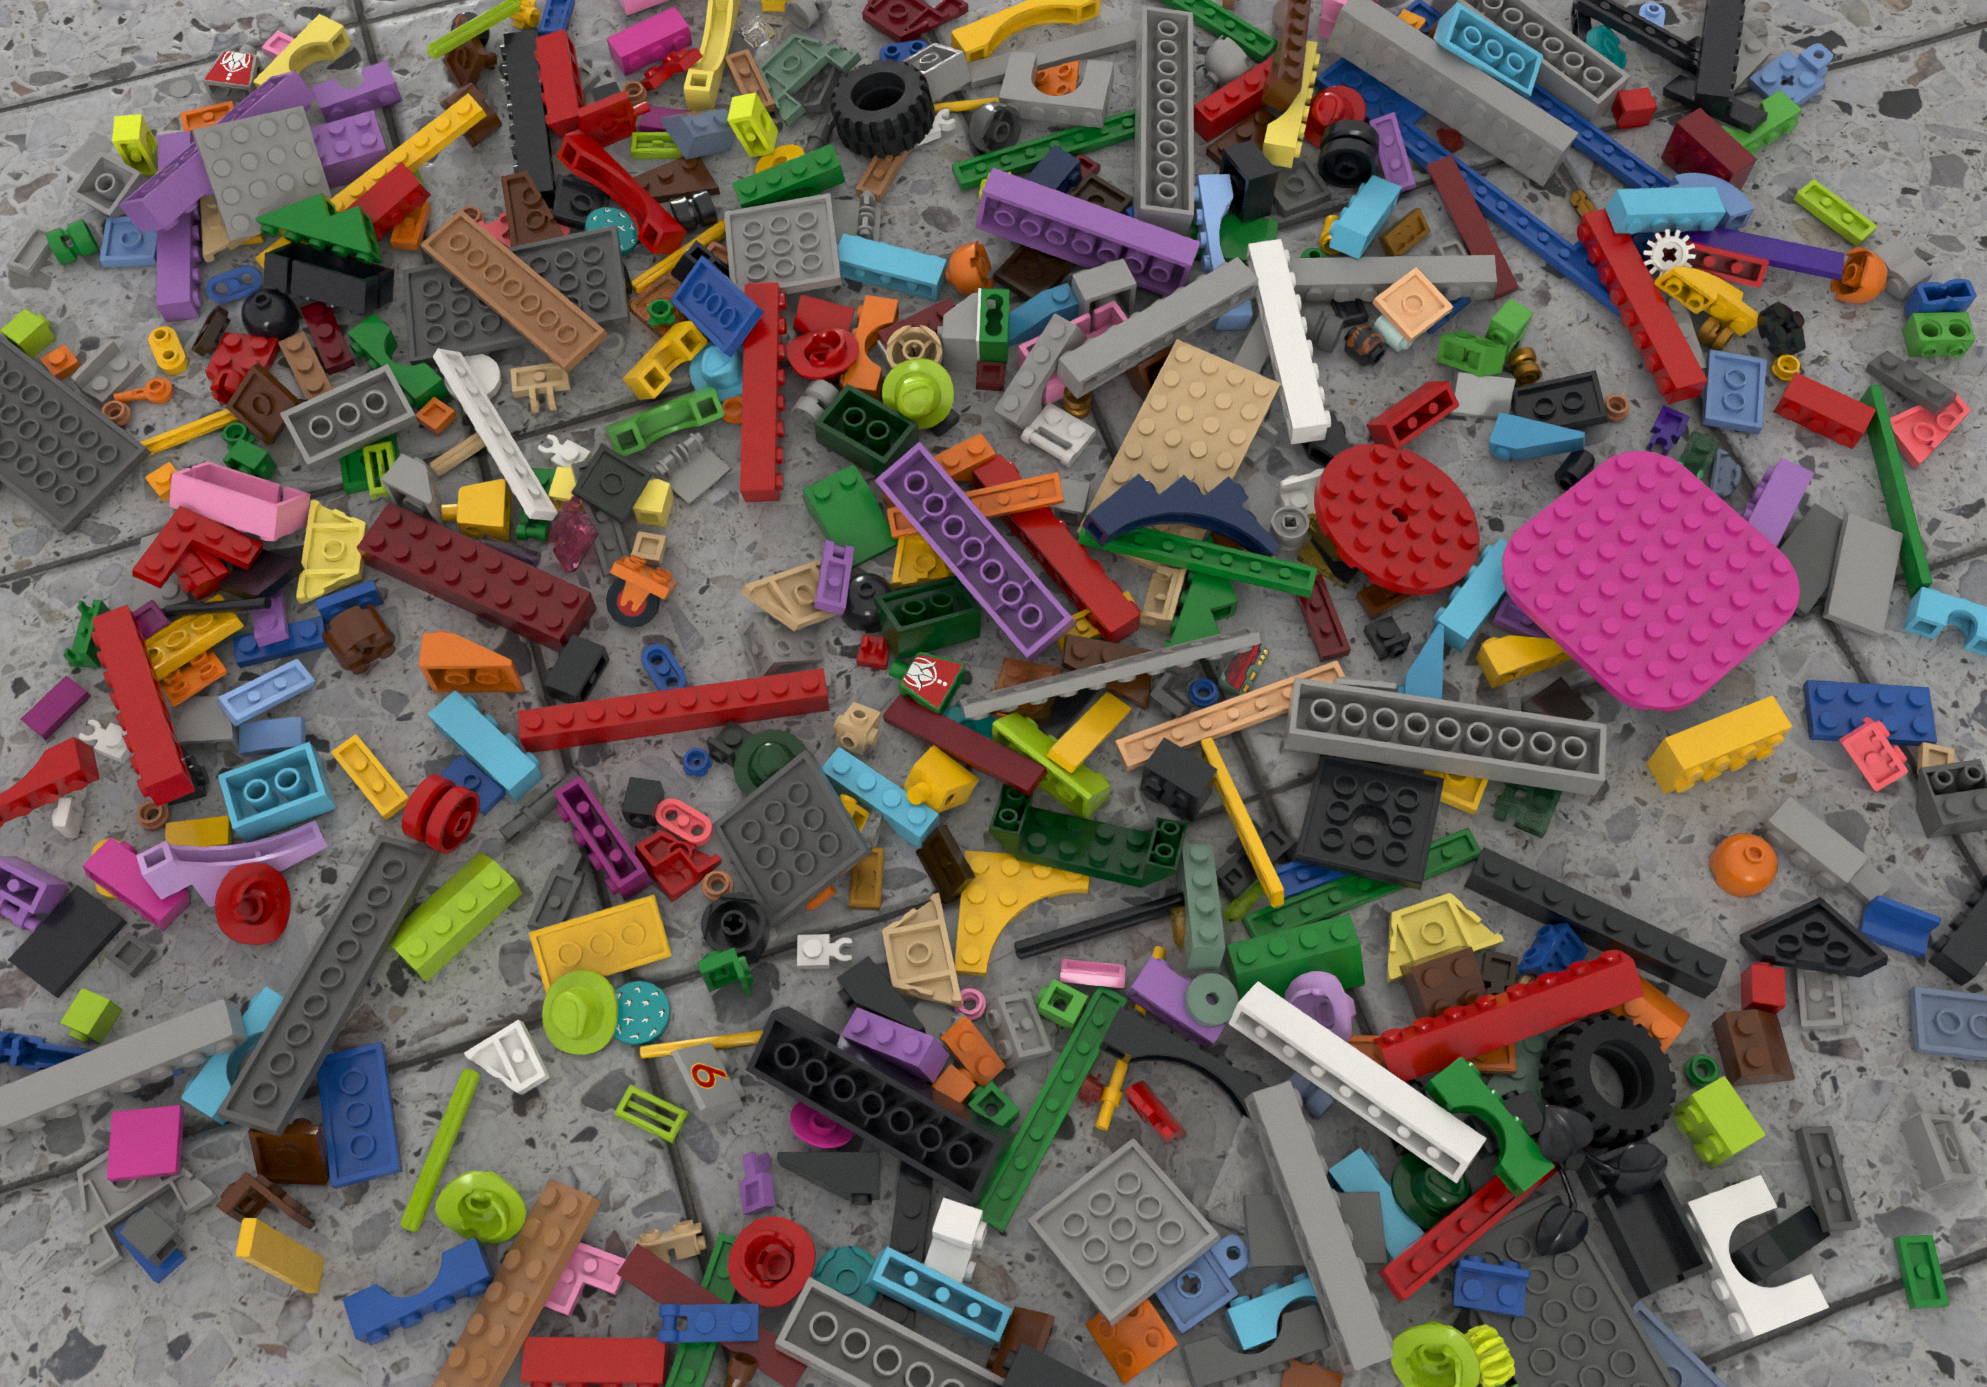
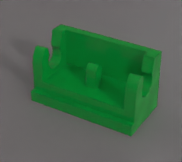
M80 600L77 608L82 615L72 650L66 648L63 656L68 661L70 667L100 668L101 662L97 652L101 651V648L98 649L92 639L91 632L95 631L91 618L110 610L102 600H93L92 607L87 606L85 602Z

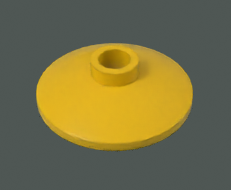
M794 144L779 146L774 149V154L764 155L756 164L755 173L804 155V150Z

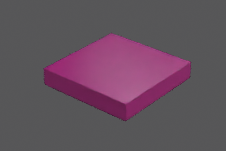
M181 1105L112 1112L106 1179L114 1182L180 1175L185 1108Z

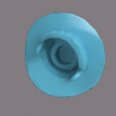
M713 342L707 343L692 359L690 364V378L695 390L710 385L716 390L720 403L737 395L742 396L743 342L732 357L724 354Z

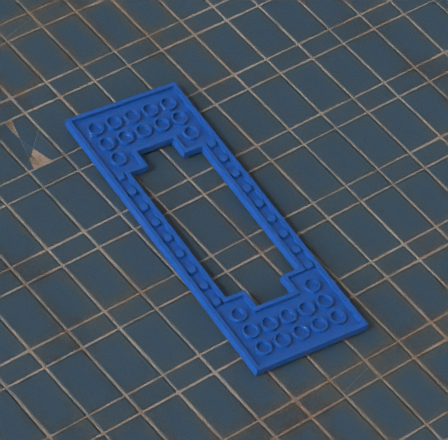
M1415 0L1405 8L1426 19L1425 27L1421 31L1426 36L1431 26L1443 16L1423 0ZM1343 57L1316 77L1314 85L1320 90L1331 86L1343 85L1358 92L1365 101L1367 111L1364 122L1369 125L1370 120L1395 112L1407 156L1425 170L1426 165L1452 155L1476 204L1484 215L1621 318L1617 307L1611 302L1606 286L1599 279V273L1594 263L1590 262L1584 244L1580 241L1574 245L1417 128L1415 124L1426 116L1427 111ZM1536 82L1528 99L1519 94L1578 132L1572 145L1632 189L1670 186L1671 180ZM1654 232L1629 233L1643 261H1647V255H1643L1644 250L1649 251L1650 246L1647 242L1648 240L1652 241ZM1670 232V236L1675 235V232ZM1649 264L1646 267L1650 271L1654 265Z

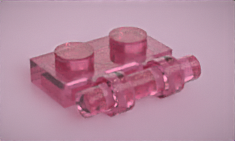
M572 496L569 502L563 504L560 509L561 515L551 524L548 535L550 542L557 543L553 552L565 573L576 572L599 535L586 511L580 512L579 507L582 501L576 496Z

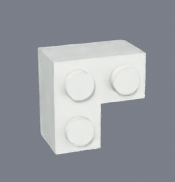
M943 1198L932 1229L933 1239L924 1265L961 1284H964V1281L971 1283L977 1264L971 1260L975 1248L982 1249L987 1234V1223L983 1222V1211Z

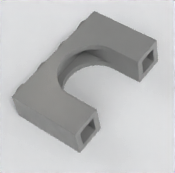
M1011 51L999 94L1000 103L1014 107L1019 112L1020 119L1103 128L1114 83V62L1088 59L1081 85L1069 94L1051 96L1040 92L1034 86L1038 73L1037 53Z

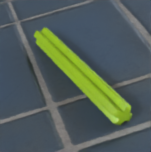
M505 0L427 45L428 50L426 52L428 56L431 55L433 59H438L520 11V1Z
M463 1069L400 1221V1227L407 1231L417 1232L420 1229L480 1080V1074L474 1070Z

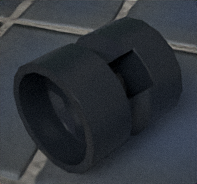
M706 189L692 193L690 199L683 196L670 201V208L674 219L687 233L697 230V225L706 227L718 222L714 204ZM689 208H692L695 217L690 216Z

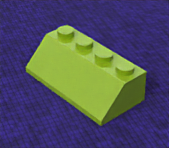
M1014 712L997 719L992 724L993 741L1046 767L1047 775L1038 786L1077 817L1090 819L1109 799L1111 785L1103 774L1097 771L1094 773L1085 766V762L1071 774L1047 757L1050 748L1058 739L1052 735L1047 736L1040 731L1038 725L1027 716L1022 717L1019 713Z
M479 852L401 922L389 946L427 982L523 893L516 881L493 859Z

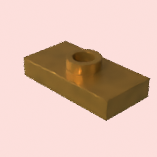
M1414 208L1380 235L1378 239L1386 257H1395L1404 254L1431 231L1421 208Z
M870 847L872 853L851 869L849 909L881 910L885 848Z

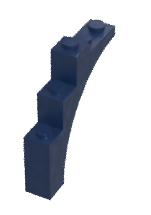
M1137 474L1088 513L1082 524L1084 529L1101 547L1118 536L1138 528L1159 524H1179L1207 529L1229 538L1255 554L1273 558L1281 548L1274 535L1267 532L1257 522L1255 515L1243 507L1249 497L1245 494L1242 486L1234 482L1229 476L1204 496L1198 485L1190 481L1185 475L1180 477L1161 494H1158L1154 485L1149 480Z

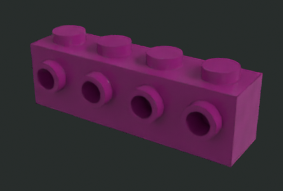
M581 776L576 777L553 792L559 803V806L555 807L557 813L564 823L571 821L575 827L571 831L572 835L580 847L588 846L592 852L587 855L597 871L603 868L608 876L604 881L613 895L619 892L622 898L627 901L652 884L647 871Z

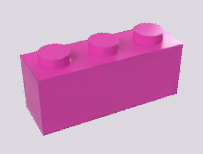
M675 7L606 38L610 56L625 76L662 60L666 54L673 50L677 52L684 47L692 45L689 25Z
M110 837L83 864L86 876L164 932L191 903L187 892L189 888L186 887L161 900L142 876L136 857L138 853L136 849L125 841L119 843Z

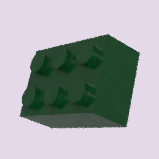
M848 383L814 423L817 443L877 477L919 442L917 422L905 417L903 414Z

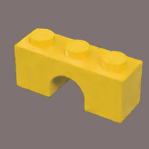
M692 321L675 323L622 380L639 400L655 399L673 380L669 376L671 371L681 363L691 361L708 343V340Z

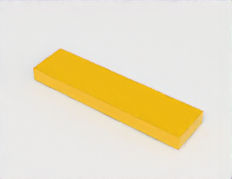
M1107 691L1050 748L1047 757L1073 774L1122 723L1132 708Z

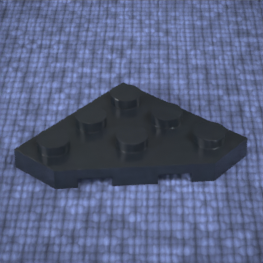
M1821 897L1740 934V944L1759 962H1766L1777 966L1860 978L1887 965L1888 955Z

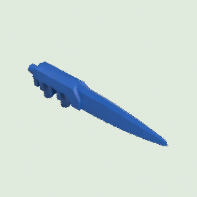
M0 1031V1064L10 1062L9 1066L21 1065L27 1070L40 1071L42 1068H49L89 1052L92 1049L46 1042L47 1038ZM181 1068L176 1069L171 1076H179L185 1073V1071Z

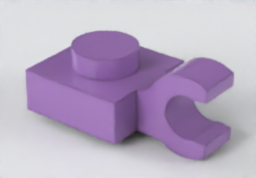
M754 1151L743 1155V1166L746 1172V1179L740 1181L743 1215H756L775 1207L772 1173L766 1172L771 1165L769 1153L765 1152L758 1155L757 1161Z

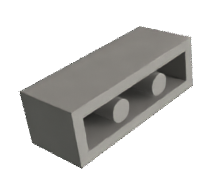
M1791 796L1785 800L1758 831L1772 847L1778 848L1790 858L1794 865L1806 870L1816 878V881L1822 887L1830 889L1835 894L1850 881L1869 858Z

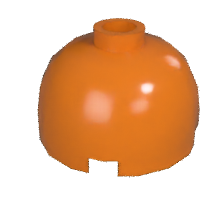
M979 241L958 247L949 260V268L945 270L948 283L950 285L953 284L956 291L965 297L970 296L972 293H978V288L993 289V278L988 280V270H992L991 263L985 247L982 243L978 244Z
M1856 247L1846 254L1849 258L1843 264V274L1839 280L1831 279L1830 289L1831 292L1836 291V296H1834L1836 300L1860 305L1872 301L1885 289L1888 272L1886 263L1878 254L1862 247Z
M1736 833L1723 839L1712 851L1709 868L1710 870L1712 869L1716 877L1714 879L1716 884L1726 893L1739 898H1747L1749 895H1759L1769 887L1776 877L1778 861L1775 851L1763 838L1750 833Z

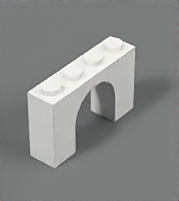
M1761 1175L1692 1200L1682 1206L1713 1266V1269L1708 1271L1712 1278V1289L1716 1297L1723 1301L1729 1313V1324L1733 1331L1740 1335L1742 1341L1829 1308L1812 1274L1778 1287L1768 1288L1749 1282L1735 1268L1729 1253V1240L1734 1228L1738 1224L1762 1216L1777 1208Z

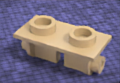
M686 1220L673 1225V1230L660 1233L659 1229H654L640 1234V1239L635 1240L633 1249L638 1243L666 1263H670L671 1259L668 1249L674 1248L676 1258L680 1260L701 1254V1250L707 1249L704 1235L697 1236V1233L702 1231V1222L693 1224V1220Z

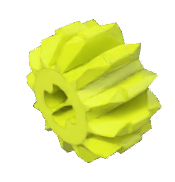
M1483 1324L1469 1329L1464 1334L1474 1347L1479 1359L1480 1377L1478 1385L1482 1387H1496L1497 1385L1505 1384L1506 1381L1515 1375L1514 1359L1509 1353L1510 1349L1504 1343V1338L1498 1335L1496 1329Z

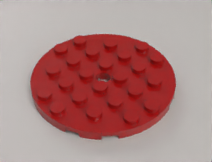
M1384 444L1353 446L1337 454L1325 467L1317 481L1314 506L1323 535L1325 537L1329 536L1337 547L1335 553L1351 569L1356 566L1362 572L1369 575L1368 580L1370 582L1402 594L1431 595L1436 594L1439 590L1456 585L1474 565L1479 551L1480 536L1475 513L1470 503L1449 476L1433 463L1411 450L1402 448L1397 450L1394 446ZM1396 512V515L1400 517L1403 522L1398 521L1397 517L1394 516L1393 513Z

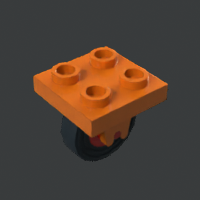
M630 554L628 557L624 555L614 562L610 571L611 574L619 577V579L613 582L607 592L606 605L609 614L620 625L630 628L642 627L651 622L658 613L660 598L665 600L674 592L678 581L672 579L673 574L659 567L654 570L646 566L647 561L639 556Z

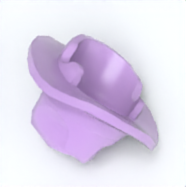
M1311 971L1295 978L1287 988L1284 1000L1349 1043L1351 1022L1357 1012L1354 999L1344 992L1337 977L1324 971Z

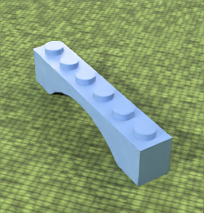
M1230 174L1198 175L1194 184L1195 210L1193 221L1194 225H1198L1197 241L1200 242L1199 249L1202 250L1201 271L1205 272L1206 275L1225 262L1220 247L1219 229L1221 220L1227 214L1233 200ZM1248 300L1213 320L1214 330H1246L1253 316L1251 301Z

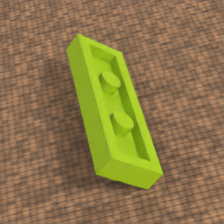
M1815 179L1798 191L1793 199L1856 247L1867 240L1878 227Z

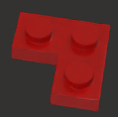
M684 47L677 52L673 50L662 58L663 63L659 67L654 65L643 73L645 78L639 83L645 87L646 91L654 90L673 74L685 72L703 56L698 48L687 50Z

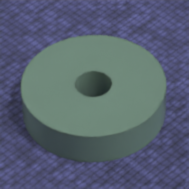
M1204 973L1197 976L1187 986L1184 993V1006L1189 1017L1197 1024L1208 1028L1219 1027L1230 1020L1238 1003V995L1234 985L1226 977L1217 973ZM1207 995L1214 997L1216 1001L1215 1005H1211L1207 1002Z

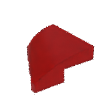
M801 294L793 329L801 336L825 328H839L849 332L855 309Z
M659 830L635 845L636 857L651 879L671 902L700 883L722 861L719 855L714 853L711 857L696 850V845L688 841H679L672 834L663 830Z
M1144 1080L1124 1090V1098L1144 1123L1149 1121L1166 1144L1172 1139L1177 1142L1186 1135L1184 1128Z

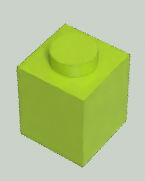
M27 309L22 310L0 330L8 341L31 359L37 356L56 338L49 329L51 326L50 322L41 314L34 315Z
M81 988L60 1023L70 1029L68 1036L84 1044L89 1039L101 1044L123 1009L111 1000Z

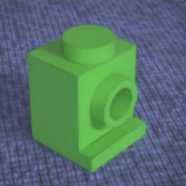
M1053 978L1049 987L1043 986L1035 1003L1039 1004V1015L1067 1028V1031L1073 1033L1087 1006L1088 996ZM1062 1003L1066 1008L1064 1011L1055 1008L1054 1005Z

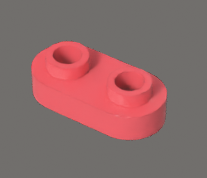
M675 798L665 799L658 804L655 818L663 830L682 841H688L696 845V847L703 846L711 840L713 827L707 816ZM671 814L678 815L673 821L667 820ZM696 829L703 830L699 836L693 835V832Z

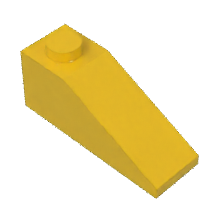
M1513 635L1500 639L1497 637L1487 639L1481 644V648L1476 656V660L1491 688L1572 659L1553 639Z

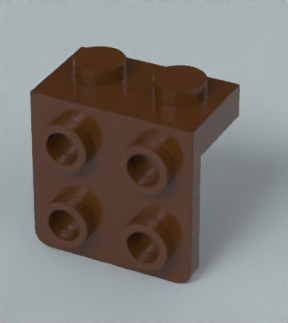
M245 1172L237 1182L230 1184L223 1191L221 1200L216 1205L226 1215L242 1223L244 1218H256L271 1201L285 1214L311 1230L315 1225L308 1219L312 1213L310 1210L287 1195L285 1190L261 1173L255 1178Z

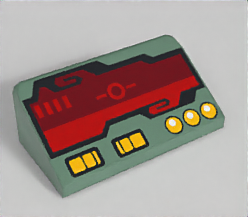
M1261 643L1253 645L1252 649L1247 652H1233L1219 678L1217 687L1235 696L1248 693L1270 650Z

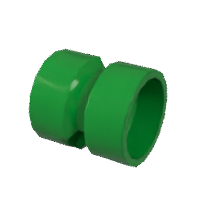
M83 219L67 224L66 230L59 227L45 233L54 255L62 266L76 261L78 255L87 257L99 252L98 245ZM71 239L74 246L69 247L66 241Z

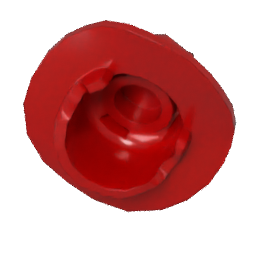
M1343 85L1331 86L1322 90L1307 105L1310 106L1307 122L1302 121V123L1306 124L1304 135L1311 144L1320 149L1323 131L1330 124L1350 119L1364 122L1367 109L1363 97L1354 89Z
M825 328L792 339L787 345L786 355L792 369L799 376L810 380L822 379L830 383L839 378L841 373H844L845 370L857 361L859 344L853 334L844 329Z
M251 862L231 869L222 879L216 892L215 912L220 929L229 939L246 945L268 944L277 940L287 926L291 905L290 891L286 880L279 871L268 864Z
M768 1216L753 1221L741 1231L729 1253L728 1273L732 1285L741 1296L749 1302L759 1304L761 1307H781L790 1303L801 1293L808 1278L813 1274L816 1262L814 1242L804 1228L789 1219Z

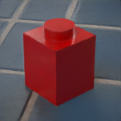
M1648 87L1618 91L1611 107V112L1618 129L1648 126L1653 114L1656 112V100L1652 98Z
M1757 962L1750 965L1741 974V1010L1759 1009L1776 1015L1786 1006L1785 969L1775 968L1770 963Z

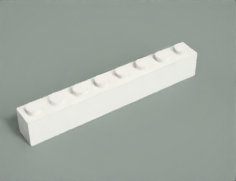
M1281 239L1248 244L1247 264L1248 268L1259 279L1255 298L1275 380L1281 383L1278 393L1291 444L1325 440L1327 428L1331 427V417L1328 410L1324 411L1325 394L1323 387H1318L1319 370L1317 363H1312L1311 340H1306L1307 322L1305 317L1300 316L1301 298L1299 294L1294 292L1296 280L1294 272H1289L1288 268L1290 266L1288 249L1284 250Z
M1257 982L1237 1003L1229 1021L1232 1027L1455 1183L1460 1180L1487 1138L1260 982Z

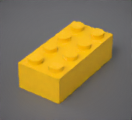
M1772 695L1664 738L1646 764L1664 794L1675 790L1677 793H1682L1692 788L1697 781L1703 779L1706 783L1719 777L1722 771L1730 769L1731 772L1743 768L1748 764L1749 760L1756 758L1758 761L1770 757L1775 753L1773 749L1786 740L1784 736L1793 726Z

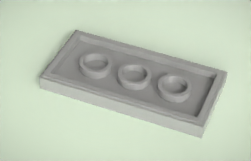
M1851 513L1843 517L1823 618L1875 638L1883 635L1903 533Z

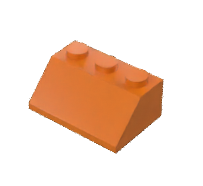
M1638 974L1644 996L1595 1014L1613 1013L1617 1017L1623 1015L1634 1020L1633 1025L1640 1023L1649 1030L1648 1035L1651 1038L1656 1037L1662 1044L1660 1048L1665 1053L1682 1031L1691 1014Z

